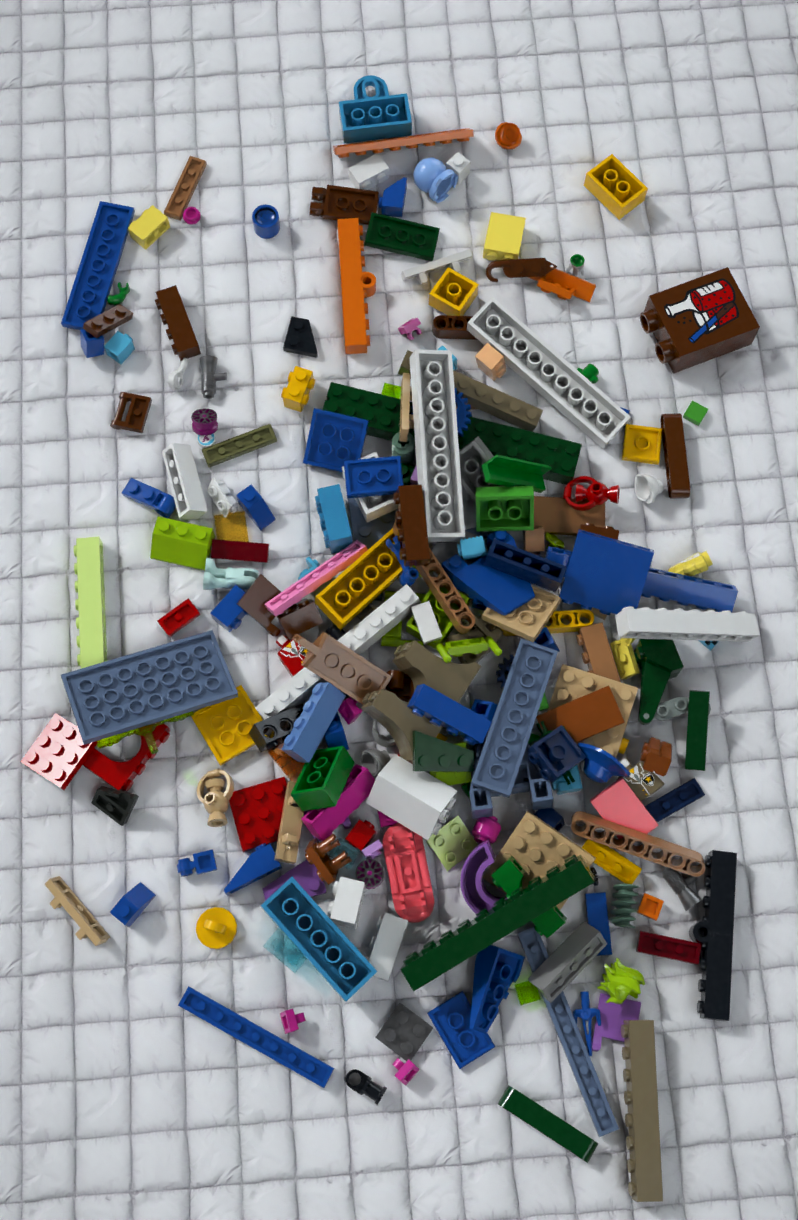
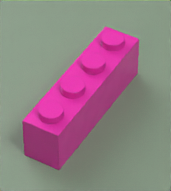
M356 764L350 772L335 807L309 810L301 818L314 837L322 841L330 837L332 832L345 822L346 818L369 796L375 782L370 771Z

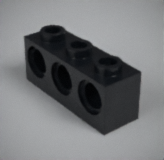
M303 703L253 725L249 734L260 752L272 751L284 743L285 738L294 727V722L303 711Z

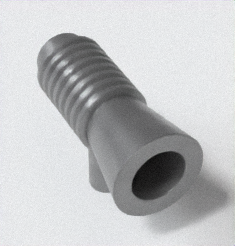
M210 355L202 356L199 358L202 369L201 393L204 398L211 399L216 394V381L227 380V373L215 374L217 357Z
M668 867L662 871L664 880L670 885L673 892L678 895L685 911L702 900L688 887L697 880V877L688 875L683 879L678 871Z

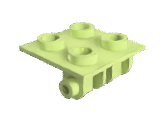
M458 815L442 826L438 834H433L426 842L433 849L447 871L466 858L478 846Z

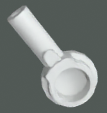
M183 358L178 370L172 371L168 377V386L173 390H179L183 386L184 379L182 375L190 362L187 358Z

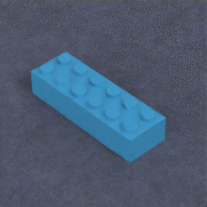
M293 877L260 905L264 912L344 1001L351 998L377 972Z

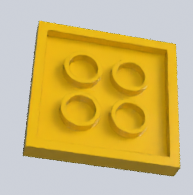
M242 685L236 687L238 697L201 708L190 715L220 766L256 745L249 732L255 723L262 721V718Z

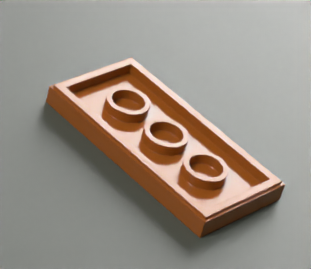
M610 686L601 688L536 716L542 729L541 721H544L548 731L555 730L561 725L564 726L575 743L625 723Z

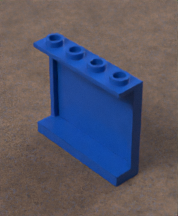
M578 529L559 597H561L564 603L581 604L580 607L588 610L596 608L599 609L600 613L606 615L611 613L618 614L623 608L629 606L637 609L653 559L654 550Z

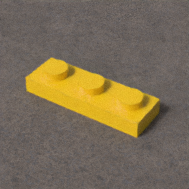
M587 839L582 846L584 850L596 857L594 860L595 864L625 884H633L642 870L606 845Z

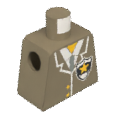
M627 757L620 761L631 773L630 777H623L641 802L663 787L664 782L657 775L643 769L642 761L635 766H632Z

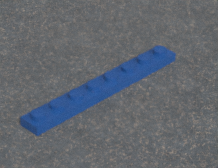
M189 986L178 1004L183 1009L325 1088L335 1069Z

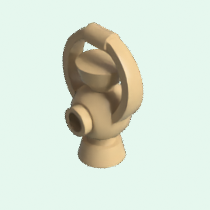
M219 768L208 771L201 778L197 786L198 799L204 804L206 811L210 813L207 823L210 827H222L228 823L224 812L228 809V803L234 791L232 777L226 771ZM221 775H224L226 777L227 788L225 792H221L224 788L225 781L223 779H219L216 777H219ZM206 785V788L209 791V793H207L204 797L203 791Z

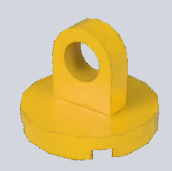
M214 907L207 909L200 915L197 921V937L203 945L211 949L226 947L233 942L237 934L236 920L231 912L224 908Z

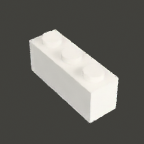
M386 912L384 917H379L376 926L379 929L377 937H372L369 948H372L370 957H365L377 970L373 977L389 981L408 920Z

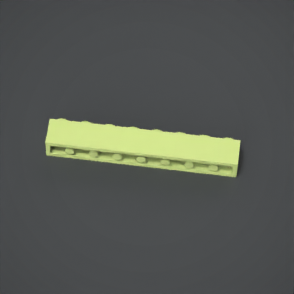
M100 537L77 538L76 545L73 548L74 556L77 557V563H74V571L78 577V581H75L76 593L78 592L75 606L76 610L79 611V617H76V627L79 629V636H77L76 641L77 646L80 647L77 663L81 669L107 661L103 543Z

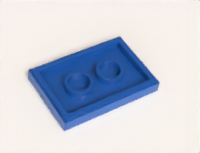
M401 456L344 461L347 499L392 495L396 493L398 486H404Z
M463 991L427 1013L459 1069L495 1047L488 1033L470 1029L471 1004Z

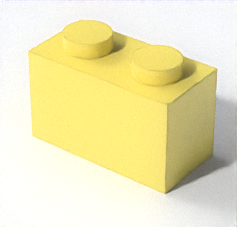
M152 205L136 221L130 224L128 231L130 237L146 250L170 228L168 217Z

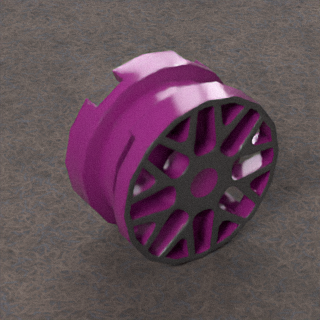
M203 408L192 413V429L196 434L206 436L218 430L217 413L214 410Z
M363 860L356 868V880L365 882L366 889H375L382 883L384 878L383 867L376 860Z

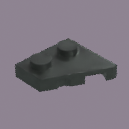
M101 786L97 789L91 803L119 825L123 826L127 823L139 796Z

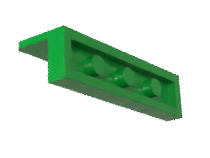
M495 455L482 465L485 482L503 486H533V491L538 493L546 490L543 475L552 469L548 465L502 455Z

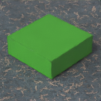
M692 401L683 418L699 426L708 409Z

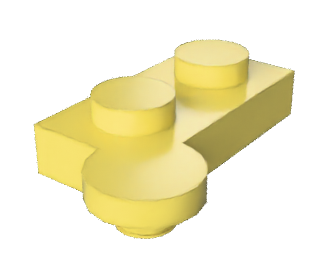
M621 638L610 643L621 680L640 673L631 645L635 640L633 638Z

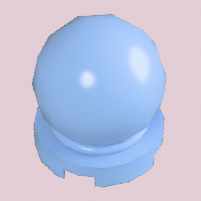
M434 157L421 160L416 165L413 173L414 182L421 191L429 193L430 199L437 203L445 200L449 196L447 192L451 187L455 188L458 182V175L452 169H447L441 160Z

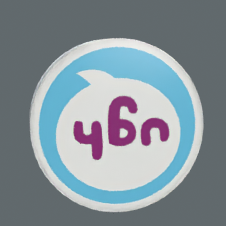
M214 433L206 436L197 435V441L200 447L207 448L215 445L216 437Z

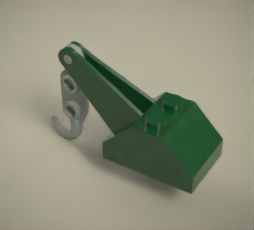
M639 639L634 649L637 664L642 669L638 713L639 723L648 725L653 719L665 721L685 714L689 706L688 697H676L659 703L668 680L677 677L684 667L673 640Z

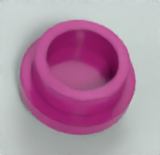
M188 207L183 213V219L187 224H196L201 218L199 210L195 207Z

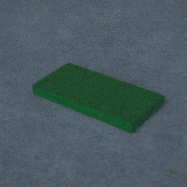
M371 212L364 246L433 261L440 228Z

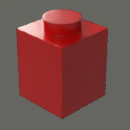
M359 819L345 838V841L362 854V850L368 846L376 835V831L373 830L375 826L367 820L363 822Z

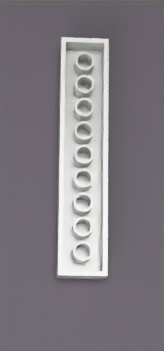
M491 297L467 323V331L483 345L489 343L504 356L506 365L601 448L604 449L628 423L630 415L494 297Z
M414 350L409 359L418 485H422L428 542H459L465 537L452 350Z

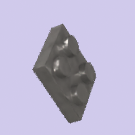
M399 1003L375 1038L407 1061L409 1059L411 1061L433 1027Z

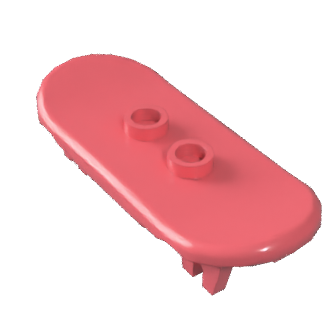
M396 823L387 829L382 841L394 908L400 918L406 919L411 923H419L427 919L434 908V895L423 839L420 835L402 824Z

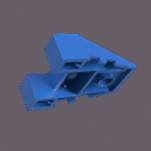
M495 531L487 536L488 549L493 539L517 547L514 538L507 531ZM458 554L442 562V568L457 591L468 594V597L473 600L475 598L484 603V606L503 616L535 598L531 583L483 565L486 555L470 565Z

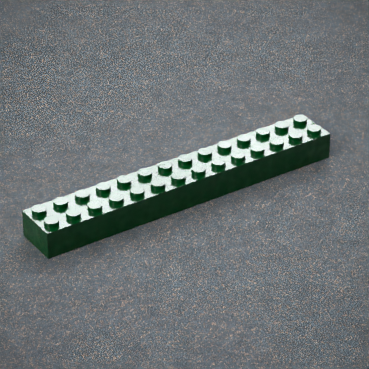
M333 382L330 383L326 396L327 400H325L322 410L369 420L366 434L369 436L392 441L393 436L400 432L401 399ZM410 402L409 414L413 413L412 402ZM468 417L471 420V424H466L468 431L462 430L463 437L458 435L459 450L479 436L493 456L502 455L551 466L552 469L543 475V479L565 485L574 478L582 446L580 443L475 417ZM409 429V433L415 439L414 429Z

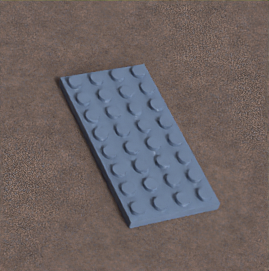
M213 630L61 675L84 745L238 697L237 689Z

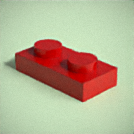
M188 598L157 620V622L166 634L171 637L200 616V613Z

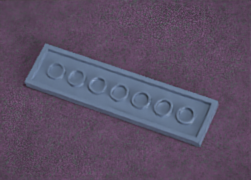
M522 638L520 639L471 785L507 798L510 797L558 653L557 650Z

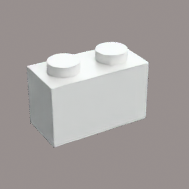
M379 153L348 168L349 179L356 189L370 190L373 186L384 183L389 179V167Z

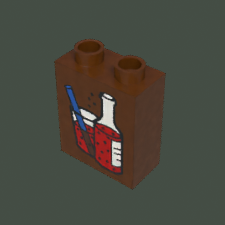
M728 267L650 295L644 312L640 313V322L643 330L647 334L653 332L658 342L655 344V351L659 361L662 364L668 362L673 374L751 345L760 328Z

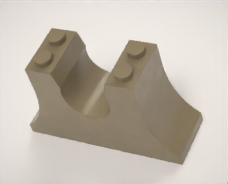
M415 640L399 645L394 652L395 657L392 660L400 671L406 673L411 678L414 691L417 685L425 684L456 702L460 701L481 668V665L477 662L468 664L445 663L442 658L434 655ZM381 689L367 693L362 700L364 704L361 709L386 728L398 747L400 757L413 764V731L415 730L436 738L443 726H435L425 716L419 717L413 714L412 709L407 707L410 700L408 702L402 701L392 692Z

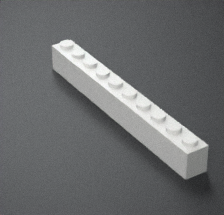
M406 584L337 641L361 655L411 614V607L420 604L419 597ZM304 667L255 708L264 719H267L298 706L312 695V690L318 682L327 681Z

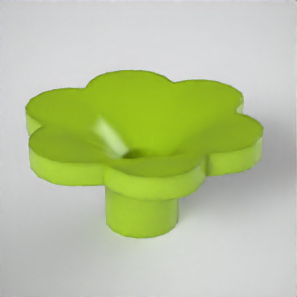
M549 533L545 534L546 540L549 541L547 549L548 546L565 548L564 542L558 539L557 536Z

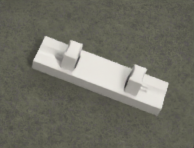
M470 249L404 270L401 273L402 280L417 277L419 284L422 285L428 282L426 273L448 266L459 273L461 271L459 263L472 257Z

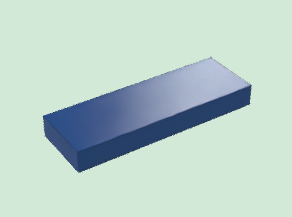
M606 892L586 893L587 924L600 931L607 943L597 956L612 955Z

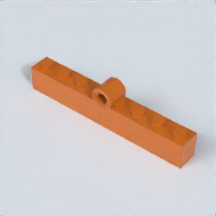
M337 219L346 354L367 353V346H370V335H366V330H369V319H365V314H368V303H364V298L375 294L376 277L370 272H362V267H365V256H361V251H364V241L360 240V236H363V227L359 225V219Z

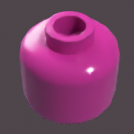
M495 816L478 818L472 829L474 840L482 843L489 839L490 844L495 843L501 831V825L497 822L498 819Z

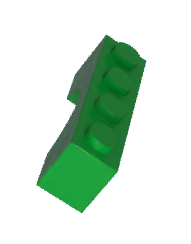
M511 856L491 875L493 877L492 881L499 889L503 888L507 893L506 897L510 898L514 890L522 887V879L526 871ZM554 906L531 921L534 923V929L537 933L548 938L566 923L567 917L557 906Z

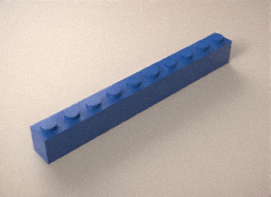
M548 546L545 559L568 568L572 551ZM650 568L641 596L651 598V596L659 597V600L665 602L673 600L684 606L692 604L703 610L707 608L714 609L716 612L729 610L732 613L738 590L734 585Z

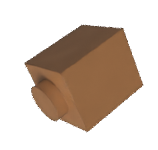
M534 527V530H523L525 551L535 555H539L540 551H545L543 527Z

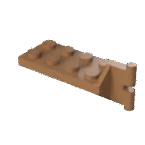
M322 632L313 643L299 634L293 636V640L308 650L302 666L325 681L330 682L361 704H364L362 700L367 693L385 689L392 678L391 675L325 632Z

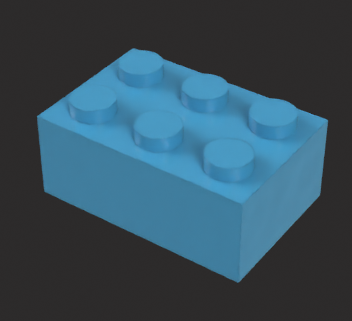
M340 484L317 489L318 496H315L326 549L330 548L331 554L339 553L353 543Z

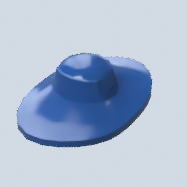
M577 743L586 756L583 760L585 761L583 771L592 781L606 783L612 776L630 777L631 773L624 765L608 752L593 745Z

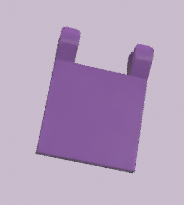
M600 993L597 1009L600 1010L602 1025L598 1026L597 1019L595 1020L592 1051L597 1052L601 1049L602 1037L624 1042V1038L621 1035V1025H624L623 1020H639L641 1002L626 999L622 1004L606 1003L611 996Z

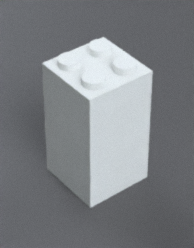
M395 754L377 775L366 803L426 840H429L433 834H438L442 827L441 823L445 824L450 816L448 810H452L457 801L454 799L457 790L425 771H413V764Z

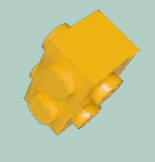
M295 366L294 371L289 373V383L287 388H283L281 398H283L284 407L302 412L304 405L308 403L309 392L314 388L315 379L313 371Z

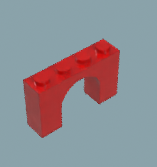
M161 721L137 728L135 730L140 733L141 747L135 757L125 762H115L94 748L83 763V766L114 789L127 792L132 787L134 778L145 770V764L149 758L153 759L159 745L168 740L171 730Z

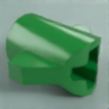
M588 364L584 369H577L593 384L599 380L597 377L599 371L593 364Z

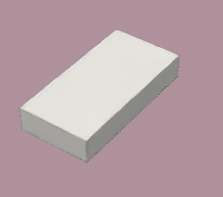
M427 601L412 606L411 611L423 644L441 639L442 634L430 602Z

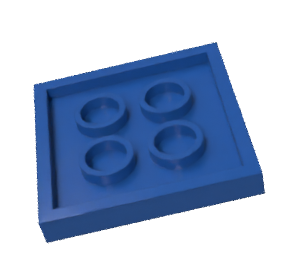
M314 408L303 463L342 472L344 461L361 459L369 420Z

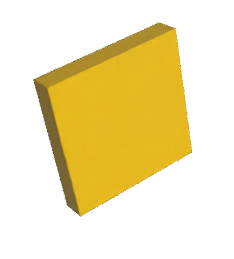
M626 424L622 460L658 465L660 461L662 429Z

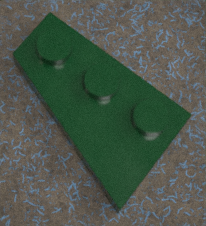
M415 730L413 731V771L474 772V751Z

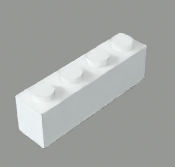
M171 443L162 451L178 516L182 519L197 520L207 513L208 510L191 446Z

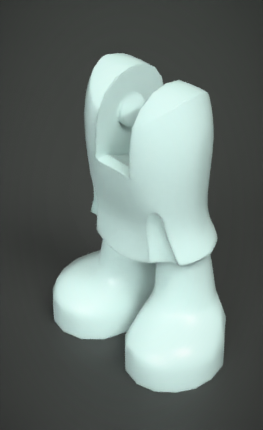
M206 558L203 590L229 589L235 585L241 589H249L258 578L259 572L250 568L228 567L227 569H221L216 567L214 559Z

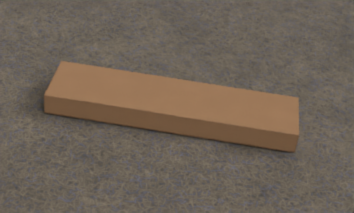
M193 156L189 157L164 210L165 216L181 221L183 213L207 165L205 160Z

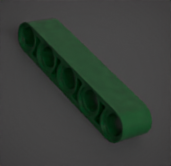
M509 1085L498 1105L587 1163L599 1144Z

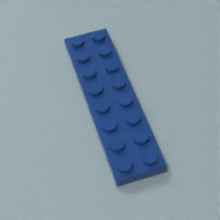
M100 201L62 318V327L82 330L84 322L104 312L129 233L128 227L134 217V207Z

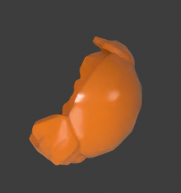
M504 122L497 127L495 140L503 149H515L520 145L522 135L517 125Z

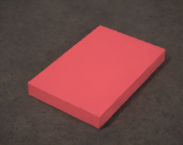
M623 777L590 799L591 804L605 820L646 834L659 826ZM616 835L618 839L623 838L622 835Z

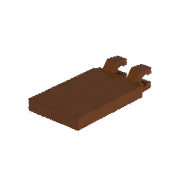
M327 185V189L313 187L311 200L322 201V203L311 202L310 215H321L323 219L336 221L337 219L358 218L359 224L369 225L371 212L377 213L379 192Z

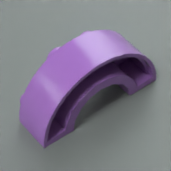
M489 839L480 843L471 851L461 871L460 885L463 897L471 910L476 914L485 908L487 910L492 909L493 904L501 899L488 892L483 882L484 870L487 866L494 863L496 859Z

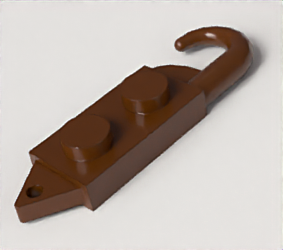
M546 258L496 260L487 266L486 276L490 281L498 282V279L492 277L491 271L494 268L503 267L505 275L509 278L543 277L557 268V266L547 261Z

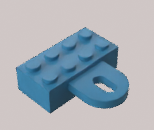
M369 75L360 78L354 85L355 100L339 102V115L344 143L412 135V120L407 93L389 96L387 84L380 77ZM373 86L376 95L373 97L367 96L365 88Z

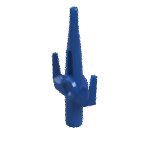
M589 991L580 992L582 1009L574 1010L573 1017L576 1024L577 1017L582 1018L587 1051L589 1056H592V1017L596 1016L598 1026L602 1024L600 1010L590 1008ZM586 1021H588L589 1034H587Z

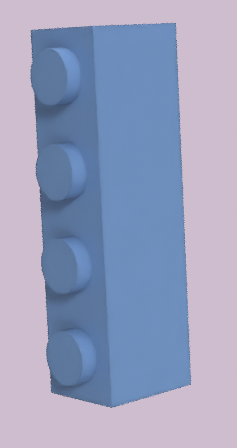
M318 682L312 690L310 699L304 704L300 717L294 722L291 733L285 738L281 750L297 762L309 763L346 695L330 682Z

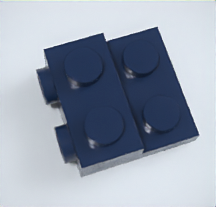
M562 725L534 743L527 751L530 762L533 764L537 763L541 769V776L547 781L550 780L551 783L558 780L586 758L585 754Z

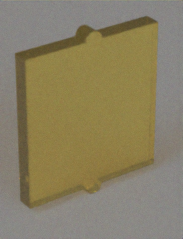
M245 511L229 512L226 518H224L223 514L214 516L217 540L249 542Z

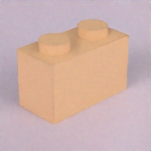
M489 343L475 356L478 368L493 381L501 378L506 372L504 356Z

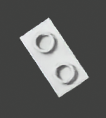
M212 478L207 491L216 503L218 510L226 518L230 511L232 513L237 512L239 505L233 496L226 497L230 494V491L224 481H216L215 478Z

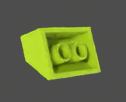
M158 516L152 533L150 558L205 571L206 558L210 557L212 539H215L213 528Z

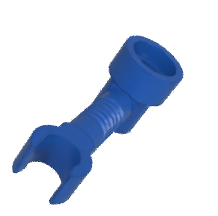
M398 536L393 537L395 544L388 538L386 546L394 552L403 569V573L399 576V582L402 586L407 584L410 587L415 583L419 572L415 568L404 566V560H400L401 545L398 541Z

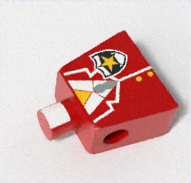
M283 634L276 640V643L282 648L277 654L286 670L293 677L304 668L302 663L308 650L293 639L290 641Z

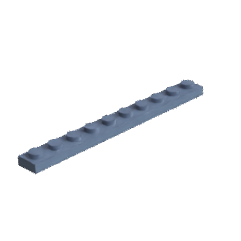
M532 927L517 933L531 971L534 973L549 956L541 936ZM562 991L551 1003L542 995L598 1137L618 1130L619 1127L564 992Z

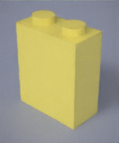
M491 212L483 258L491 261L518 259L526 218Z

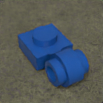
M213 849L193 854L194 861H190V858L178 860L177 864L178 873L181 874V877L192 875L194 868H196L197 875L217 870Z

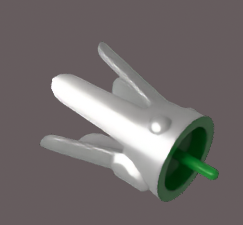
M579 254L573 255L566 273H569L573 268L572 275L577 277L580 269L583 276L584 257Z

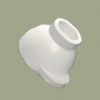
M637 474L635 477L637 497L640 501L653 503L655 496L663 490L661 480L655 479L650 475Z

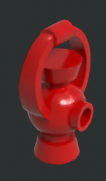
M580 476L567 484L564 488L563 498L571 508L586 511L596 505L604 504L608 499L610 502L618 504L620 488L619 485L608 489L605 484L597 482L591 477ZM578 483H589L591 485L586 489ZM574 485H576V503L584 501L586 498L589 501L588 503L576 504L570 500Z

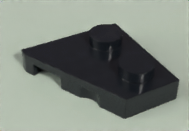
M291 316L283 351L318 357L308 319Z

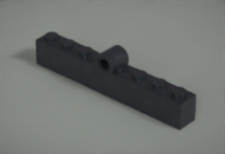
M712 850L705 856V867H708L707 875L704 876L706 896L703 897L702 903L703 908H705V916L702 917L701 922L692 925L689 929L690 939L693 942L701 943V950H703V958H700L699 962L702 979H699L698 982L701 1001L698 1000L697 1013H700L701 1019L729 1021L737 853ZM699 928L704 931V937L699 936Z

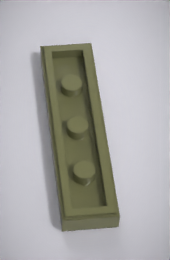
M267 424L204 448L202 453L208 468L275 443L277 438L271 424Z

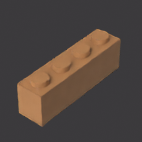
M603 622L581 627L576 638L578 645L582 646L583 649L582 659L584 664L588 665L589 671L587 672L621 682Z

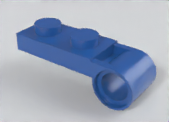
M133 478L129 480L122 491L124 497L154 509L165 518H170L176 508L173 496Z

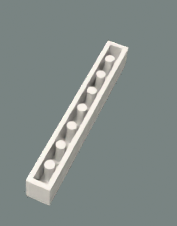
M629 606L623 608L621 612L615 615L619 638L749 642L760 635L755 614L746 613V611L731 613L729 610L722 612L707 610L703 612L699 611V609L683 611L681 608L674 610L659 608L653 610L650 607L634 609V607Z

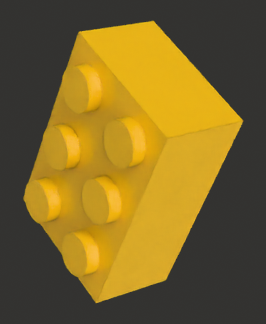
M613 154L587 172L584 186L619 220L645 200L648 190Z

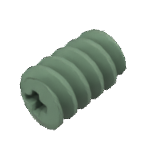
M398 432L392 438V456H401V463L411 465L415 458V439L408 432L407 442L399 441L400 432Z
M624 883L613 885V889L618 892L612 894V897L617 900L611 902V905L616 907V909L610 910V913L616 917L610 918L609 921L615 924V926L635 928V926L630 924V921L636 920L635 917L631 916V913L637 912V910L632 908L631 905L638 904L632 897L639 895V893L633 891L634 888H639V886Z

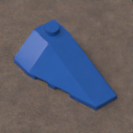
M493 945L478 952L474 967L470 1029L487 1034L499 1013L498 1006L502 999H507L509 995L507 991L512 982L516 983L519 978L525 956Z

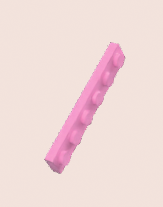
M356 540L265 603L267 610L275 617L284 613L286 609L300 602L303 597L314 592L323 583L330 581L333 576L346 570L349 565L354 563L368 550L367 547Z

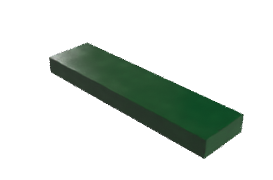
M689 690L685 769L705 771L710 691Z

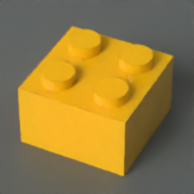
M448 267L429 293V305L447 316H463L477 297L479 284Z

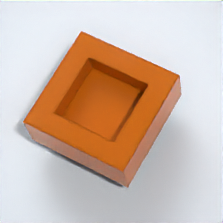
M644 893L637 913L656 921L664 901Z

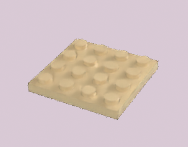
M562 664L547 711L610 686L625 723L577 743L593 745L617 758L639 688Z
M527 811L496 856L495 862L490 865L484 874L483 879L498 888L492 881L493 877L491 875L506 860L513 856L526 871L522 879V887L525 889L532 879L537 876L543 878L547 874L546 871L556 865L558 867L563 866L564 860L574 854L576 857L582 855L588 867L592 865L596 857ZM503 888L499 889L507 895ZM568 899L564 900L556 906L561 910V908Z

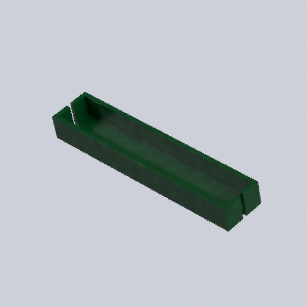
M574 854L564 860L563 866L558 867L556 865L546 871L547 874L543 878L537 876L529 882L528 887L525 889L519 887L514 890L507 900L504 897L493 904L492 909L487 910L485 908L476 914L474 920L470 921L467 919L463 921L454 932L450 929L443 933L436 943L432 940L423 946L421 952L417 953V951H414L406 956L400 970L413 992L594 883V875L582 855L576 857Z

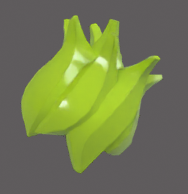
M616 958V962L614 964L611 963L610 967L606 963L604 965L606 974H602L605 982H601V986L597 987V989L603 990L611 996L606 1003L622 1004L628 995L638 998V994H641L639 984L645 985L643 975L638 970L622 965L619 958Z

